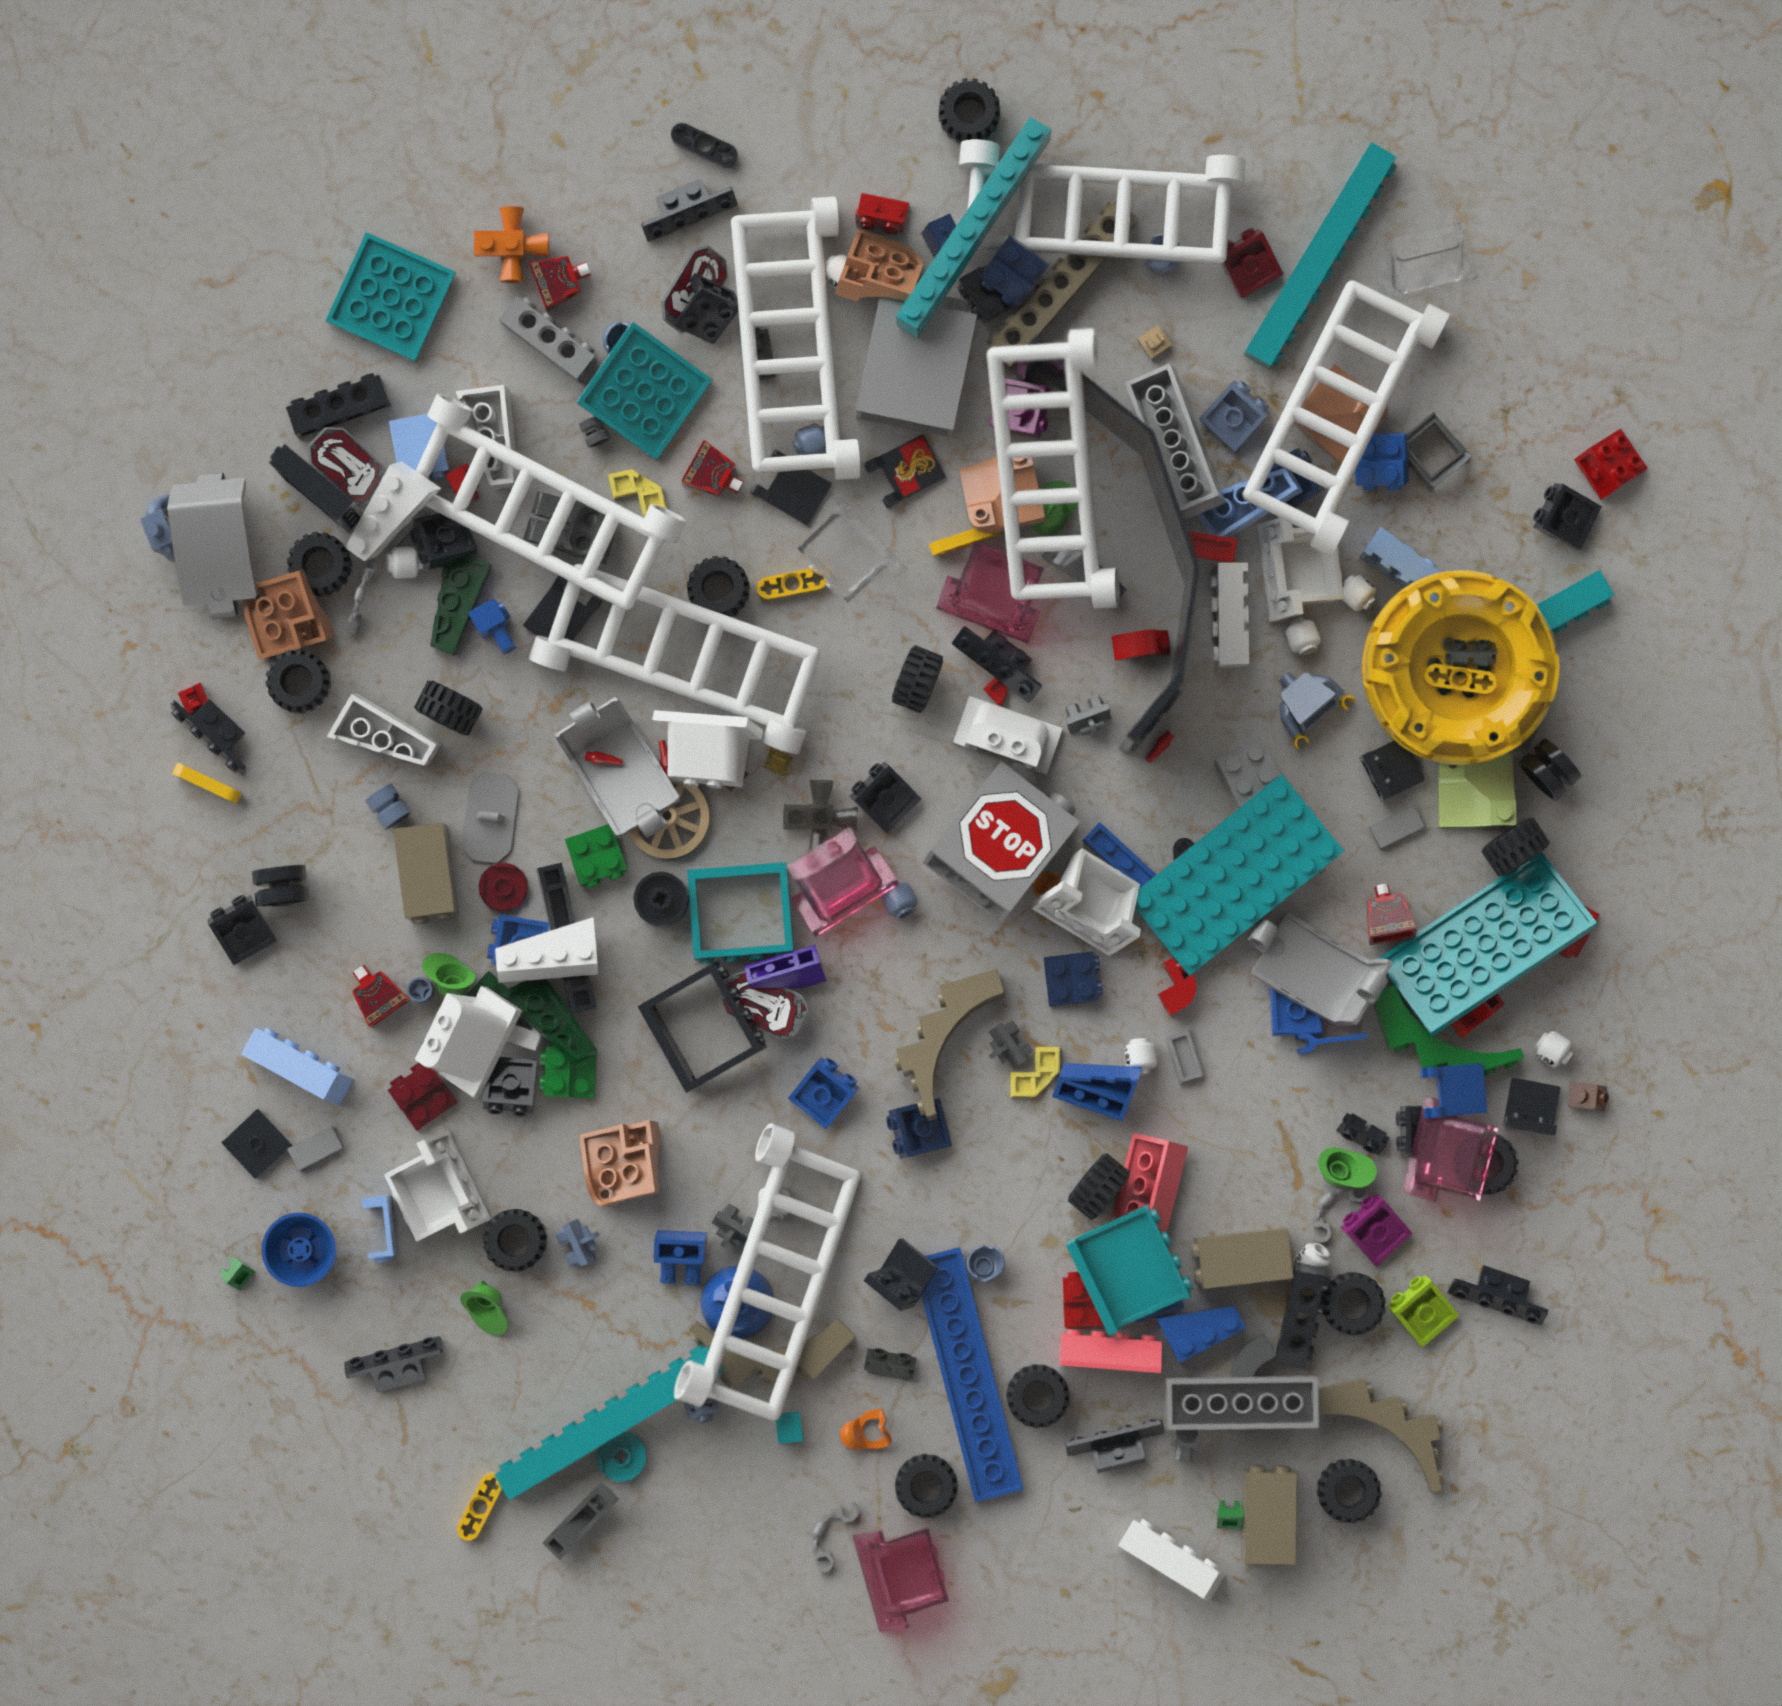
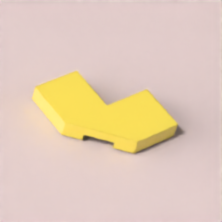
M633 469L608 475L613 499L638 494L643 517H645L650 504L667 509L662 487L643 477Z
M1035 1047V1072H1010V1097H1036L1060 1073V1047Z

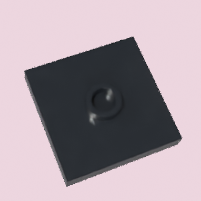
M258 1108L221 1142L255 1179L292 1145Z

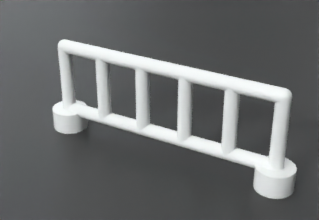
M977 139L961 142L959 168L971 172L968 208L984 186L985 176H990L999 163L1000 146L995 142ZM1233 155L1209 156L1206 159L1205 174L1034 164L1019 187L1016 231L1013 237L1033 252L1221 264L1227 258L1232 188L1244 186L1246 160ZM1034 179L1069 181L1064 239L1030 237ZM1083 182L1118 184L1114 242L1079 240ZM1133 185L1167 187L1163 245L1128 243ZM1182 188L1217 190L1212 248L1178 246ZM987 234L978 249L998 250L1008 235Z
M836 197L811 198V211L734 216L731 220L752 468L756 473L833 468L835 480L860 478L857 439L840 440L822 237L838 236L839 222ZM806 226L809 259L749 263L746 230ZM811 274L814 308L753 312L751 278ZM815 322L818 356L758 360L755 335L756 326ZM819 371L822 405L762 409L759 375ZM824 420L825 454L766 458L763 424Z
M1354 280L1347 282L1243 491V498L1314 534L1315 536L1310 547L1331 557L1349 522L1334 513L1417 343L1430 349L1434 347L1450 313L1428 304L1424 313L1421 314ZM1355 298L1410 324L1397 352L1343 326ZM1335 339L1390 365L1377 393L1322 367ZM1315 380L1369 406L1357 434L1302 408ZM1295 421L1349 448L1336 476L1281 449ZM1274 463L1329 489L1316 518L1261 492Z
M1070 330L1069 343L993 347L989 349L987 359L1011 596L1015 600L1092 596L1094 609L1118 608L1120 601L1117 568L1099 569L1081 370H1095L1098 368L1096 330ZM1065 359L1068 392L1006 395L1003 362ZM1069 407L1072 440L1011 443L1008 410ZM1074 455L1077 488L1016 491L1013 458ZM1078 503L1081 535L1020 538L1017 506ZM1083 550L1085 582L1025 585L1022 553Z
M437 393L427 414L430 419L437 422V425L416 471L425 478H429L448 434L472 445L478 450L454 502L451 503L438 495H433L425 506L624 610H630L636 602L664 540L677 543L687 520L655 504H650L644 518L467 427L466 425L473 409L456 399ZM491 456L520 470L496 525L467 511V507ZM533 478L563 493L538 548L509 533ZM576 500L606 515L581 570L551 555ZM619 522L649 537L624 592L594 577Z
M575 564L574 567L581 570L583 564ZM597 570L594 575L595 578L624 592L628 580ZM570 581L566 584L549 638L538 635L535 637L529 659L535 663L555 670L566 671L570 658L573 656L767 725L762 739L763 743L788 753H800L807 731L796 726L820 658V651L814 646L643 586L637 600L662 608L663 610L644 666L611 655L626 611L614 604L611 606L597 649L564 638L581 590L580 586ZM677 614L710 625L690 682L658 671ZM723 631L756 642L737 699L704 688ZM770 647L803 658L784 716L751 704Z
M772 1123L768 1124L762 1132L755 1153L757 1161L772 1166L705 1365L687 1361L677 1378L674 1396L678 1400L700 1407L706 1398L709 1397L775 1421L779 1419L860 1181V1173L856 1169L794 1146V1132ZM790 1160L843 1180L833 1214L779 1193ZM774 1207L828 1228L817 1261L763 1240ZM758 1255L812 1275L801 1308L747 1288ZM742 1302L796 1322L785 1355L731 1336ZM725 1350L780 1370L769 1403L714 1383Z

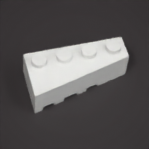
M594 917L496 948L498 983L598 975Z
M1144 1519L1141 1522L1133 1520L1118 1546L1203 1599L1211 1600L1226 1575L1218 1570L1219 1565L1207 1558L1203 1561L1196 1557L1197 1552L1186 1545L1183 1548L1176 1545V1539L1169 1534L1163 1532L1160 1535L1153 1531L1155 1526Z

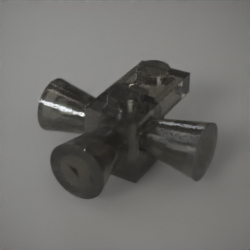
M809 780L813 804H784L783 830L812 831L807 855L830 856L831 849L828 831H832L833 826L857 831L858 807L833 811V805L829 804L834 781Z

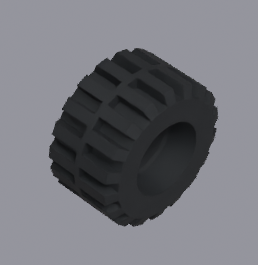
M964 78L960 83L958 81L952 83V87H947L945 94L941 96L939 105L941 128L947 132V136L950 139L955 138L957 143L961 144L962 141L974 139L982 140L985 138L987 140L997 128L1000 118V101L998 96H995L994 89L992 87L989 89L986 82L983 81L981 84L978 82V79L973 78V81H968V78ZM964 100H974L981 104L984 109V115L978 122L967 124L956 117L955 107Z
M312 532V535H303V539L300 541L297 539L294 542V548L289 550L290 557L287 558L288 572L292 573L304 569L310 588L316 596L322 597L325 594L329 596L334 591H340V587L343 584L346 585L348 575L351 576L352 572L350 569L352 560L344 544L335 536L325 532ZM320 550L329 552L334 559L331 572L322 578L310 576L306 571V562L309 556Z
M712 556L713 558L703 559V562L697 563L694 566V570L689 574L687 593L690 602L729 617L736 616L741 609L743 610L749 598V582L744 569L736 561L729 560L728 557L724 556L723 558ZM713 575H725L731 580L733 592L727 600L713 602L705 596L704 584Z
M914 645L910 649L892 694V703L921 713L926 708L943 665V656Z
M296 649V651H285L286 654L284 655L279 654L276 657L277 660L270 663V670L266 672L267 681L265 683L266 687H268L267 692L278 706L291 713L298 712L303 714L309 710L311 712L316 710V706H321L324 703L323 699L329 695L328 688H331L330 674L325 664L312 653ZM305 668L312 675L310 689L300 696L289 694L284 686L286 675L292 669Z
M427 681L414 706L420 714L461 735L468 736L483 710L477 702L436 681Z
M1533 817L1521 821L1516 826L1493 839L1484 846L1481 852L1497 876H1505L1544 851L1550 844V841Z
M1480 1132L1472 1134L1460 1142L1461 1145L1456 1148V1155L1453 1157L1455 1166L1453 1170L1457 1174V1180L1464 1185V1188L1473 1193L1487 1195L1503 1191L1509 1184H1512L1514 1181L1513 1177L1518 1172L1516 1167L1519 1165V1161L1516 1159V1150L1512 1148V1144L1508 1140H1505L1499 1134ZM1480 1149H1491L1499 1158V1169L1490 1178H1481L1472 1169V1158Z
M1105 1153L1097 1159L1069 1194L1068 1202L1087 1218L1093 1220L1101 1214L1129 1179L1130 1171L1108 1153Z
M509 1209L498 1213L486 1225L485 1234L483 1235L484 1252L486 1251L488 1259L496 1267L502 1268L505 1271L518 1272L534 1266L542 1258L547 1246V1234L545 1233L544 1225L539 1221L540 1219L531 1214V1212L521 1209ZM512 1225L523 1227L528 1232L530 1238L527 1250L519 1255L508 1254L500 1243L502 1232Z
M1346 1272L1328 1283L1327 1291H1323L1322 1294L1324 1295L1321 1300H1324L1322 1312L1326 1317V1321L1337 1331L1348 1335H1363L1375 1329V1326L1382 1321V1315L1386 1311V1298L1383 1295L1382 1288L1370 1276L1357 1272ZM1349 1289H1358L1367 1297V1310L1359 1318H1348L1340 1311V1297Z
M1031 1364L1021 1368L1020 1371L1013 1375L1008 1384L1006 1396L1008 1407L1018 1421L1033 1428H1045L1058 1422L1064 1416L1069 1405L1070 1394L1066 1381L1054 1368L1043 1364ZM1034 1381H1042L1048 1384L1053 1393L1051 1404L1041 1411L1028 1408L1023 1400L1026 1386Z
M922 1454L913 1456L903 1463V1466L897 1473L895 1480L897 1499L904 1510H907L913 1516L925 1519L926 1517L934 1518L937 1515H942L953 1505V1501L957 1496L958 1483L954 1470L946 1460L939 1458L937 1455ZM923 1471L933 1472L941 1481L940 1493L936 1498L929 1501L918 1499L911 1489L913 1478Z
M1347 1458V1460L1340 1459L1336 1463L1329 1464L1328 1468L1322 1471V1476L1317 1482V1496L1319 1497L1320 1505L1328 1515L1340 1522L1352 1524L1357 1521L1362 1522L1366 1520V1517L1372 1516L1375 1513V1508H1378L1380 1504L1379 1499L1380 1497L1382 1498V1492L1380 1491L1381 1483L1376 1473L1369 1466L1361 1461ZM1346 1476H1353L1359 1479L1364 1489L1359 1502L1351 1506L1341 1504L1335 1497L1336 1484Z

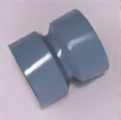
M392 783L381 788L365 801L373 813L379 814L377 820L384 830L393 827L411 814L405 802L398 800L399 793Z

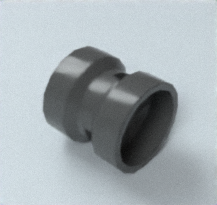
M591 417L579 424L581 431L586 434L585 441L588 448L598 446L611 439L608 431L604 430V423L596 417Z

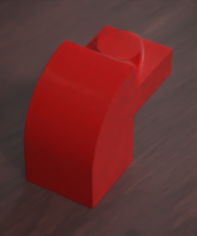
M1148 629L1111 636L1115 661L1171 654L1168 630Z
M1173 958L1162 964L1174 985L1157 994L1169 1016L1188 1006L1196 993L1194 975L1184 979L1182 975L1186 973L1185 970Z
M1496 994L1453 1022L1451 1026L1463 1038L1481 1022L1497 1012L1505 1003Z

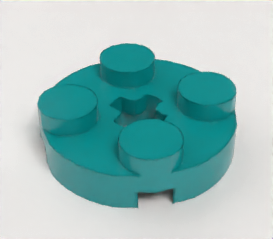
M627 1431L598 1447L596 1453L597 1465L601 1472L609 1477V1479L617 1482L634 1479L642 1471L647 1459L646 1449L638 1436ZM619 1449H623V1452L629 1455V1458H626L623 1464L620 1463L619 1459L614 1458V1455L618 1454Z

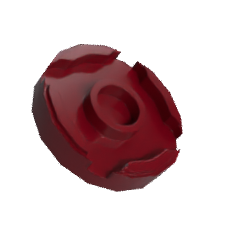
M506 862L495 863L487 868L481 875L478 884L479 895L483 902L491 909L500 912L512 911L519 907L526 899L528 892V881L523 871L517 866Z

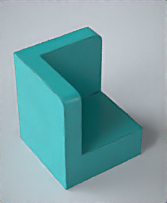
M800 1412L781 1413L779 1419L776 1420L778 1444L803 1441Z

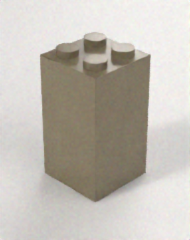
M441 822L393 829L405 918L411 920L414 924L428 923V918L436 917V920L439 921L454 919L453 914H459L447 825Z
M1287 1228L1194 1238L1195 1243L1191 1244L1192 1258L1197 1259L1198 1268H1194L1195 1283L1200 1284V1287L1203 1289L1293 1279Z
M1249 1465V1469H1243L1241 1560L1245 1564L1296 1565L1297 1473L1291 1470V1467L1288 1465H1274L1273 1470H1267L1264 1465Z

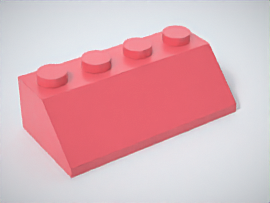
M1133 1133L1125 1163V1168L1130 1171V1176L1118 1192L1111 1221L1149 1204L1151 1210L1156 1209L1160 1216L1161 1222L1158 1225L1161 1231L1167 1232L1188 1146Z
M1067 1329V1334L1061 1333L1060 1365L1161 1373L1162 1342L1157 1341L1154 1335H1141V1339H1131V1334L1117 1333L1116 1337H1106L1107 1332L1092 1331L1091 1335H1081L1082 1330Z

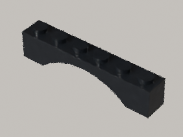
M562 862L537 868V877L550 930L574 924L575 921ZM589 975L562 977L572 1015L597 1008Z

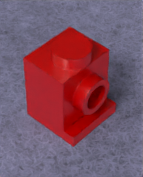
M467 463L445 474L456 495L469 469ZM476 490L472 496L470 503L480 498Z

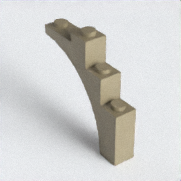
M998 969L940 985L941 993H937L941 1008L946 1007V1009L918 1017L920 1024L915 1025L919 1040L924 1038L925 1041L896 1049L898 1056L894 1057L897 1071L902 1070L904 1077L914 1074V1077L910 1078L914 1092L919 1091L921 1100L917 1101L921 1116L926 1114L927 1121L937 1119L934 1105V1077L937 1063L945 1044L956 1028L972 1013L986 1004L1005 997Z
M837 1318L822 1332L805 1341L798 1362L799 1367L796 1370L804 1378L808 1379L811 1377L814 1380L856 1335ZM696 1321L689 1329L692 1332L690 1337L698 1345L703 1343L706 1346L711 1345L715 1334ZM787 1347L771 1348L769 1350L785 1355ZM725 1350L722 1362L726 1371L721 1373L719 1379L728 1388L732 1385L737 1388L757 1367L760 1369L757 1374L766 1383L769 1384L772 1381L775 1384L780 1370Z
M1363 1377L1318 1387L1319 1415H1352L1372 1421L1386 1428L1400 1439L1414 1455L1424 1473L1429 1491L1432 1493L1442 1491L1441 1484H1444L1442 1470H1437L1435 1460L1439 1459L1436 1445L1431 1444V1441L1440 1440L1439 1433H1443L1440 1418H1436L1435 1414L1431 1413L1405 1419L1404 1415H1408L1407 1404L1405 1400L1401 1401L1398 1395L1370 1401V1397L1374 1396L1370 1382L1366 1383V1379Z

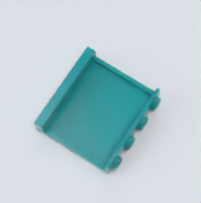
M1149 1204L1076 1236L1066 1243V1247L1108 1335L1118 1332V1328L1184 1298H1187V1300L1191 1299L1190 1291L1193 1290V1286L1188 1276L1183 1277L1180 1268L1183 1267L1177 1253L1172 1254L1169 1248L1172 1245L1170 1237L1166 1231H1161L1158 1225L1161 1222L1160 1216L1156 1209L1151 1210Z

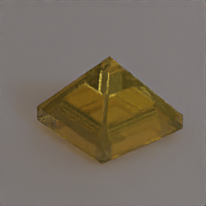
M770 748L763 767L786 777L793 758L785 752Z

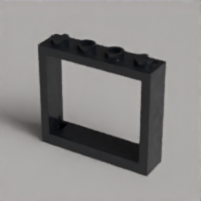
M286 444L274 449V453L270 456L269 464L275 471L346 532L350 533L363 515V512L355 502Z
M719 961L706 966L637 1006L686 1093L767 1048L766 1040L763 1037L764 1033L755 1027L753 1023L755 1019L751 1010L748 1007L745 1008L740 1000L742 999L741 992L736 986H732L728 979L730 977L729 971ZM711 973L752 1047L696 1079L655 1005Z

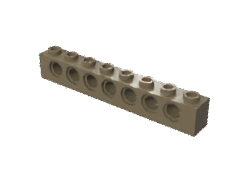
M1117 199L1113 204L1108 202L1099 213L1102 217L1096 223L1092 221L1083 231L1086 235L1082 240L1114 242V233L1108 234L1104 232L1102 226L1106 223H1112L1115 226ZM1132 212L1130 215L1129 233L1138 224L1139 220ZM1069 254L1064 260L1059 258L1051 268L1054 272L1049 278L1044 276L1036 285L1038 289L1032 297L1027 295L1020 305L1022 309L1016 315L1012 313L1003 324L1006 327L1000 334L996 331L987 342L989 344L987 352L993 347L1025 346L1029 344L1035 335L1039 337L1108 257ZM1073 260H1080L1083 262L1084 268L1076 271L1072 269L1070 263ZM1058 278H1063L1068 282V286L1064 289H1059L1055 286L1054 282ZM1044 296L1049 297L1052 304L1044 308L1039 305L1038 300ZM1026 315H1032L1036 319V323L1032 326H1027L1023 323L1022 318ZM1014 333L1019 336L1020 341L1012 345L1007 342L1006 337ZM1018 361L1003 362V365L1008 370H1011Z

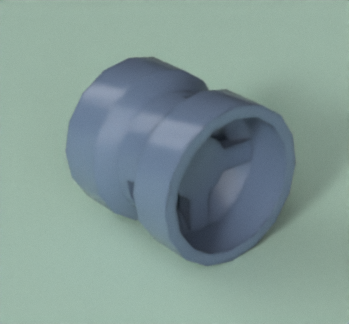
M417 977L410 981L407 992L412 1000L420 1003L427 1002L433 997L434 986L428 979Z

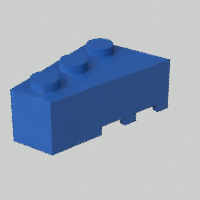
M1063 1063L1052 1097L1123 1122L1142 1067Z
M1234 1305L1155 1317L1179 1363L1246 1329Z

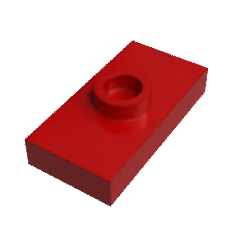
M1188 531L1197 558L1234 563L1237 545L1236 538Z

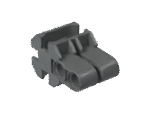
M537 492L531 513L549 519L550 522L561 497ZM576 500L565 523L568 526H564L554 549L574 557L586 558L606 515ZM589 515L597 516V522L593 526H587L585 523ZM530 517L523 539L539 545L549 522ZM616 530L600 564L606 565ZM588 538L590 540L589 547L584 550L579 549V541Z

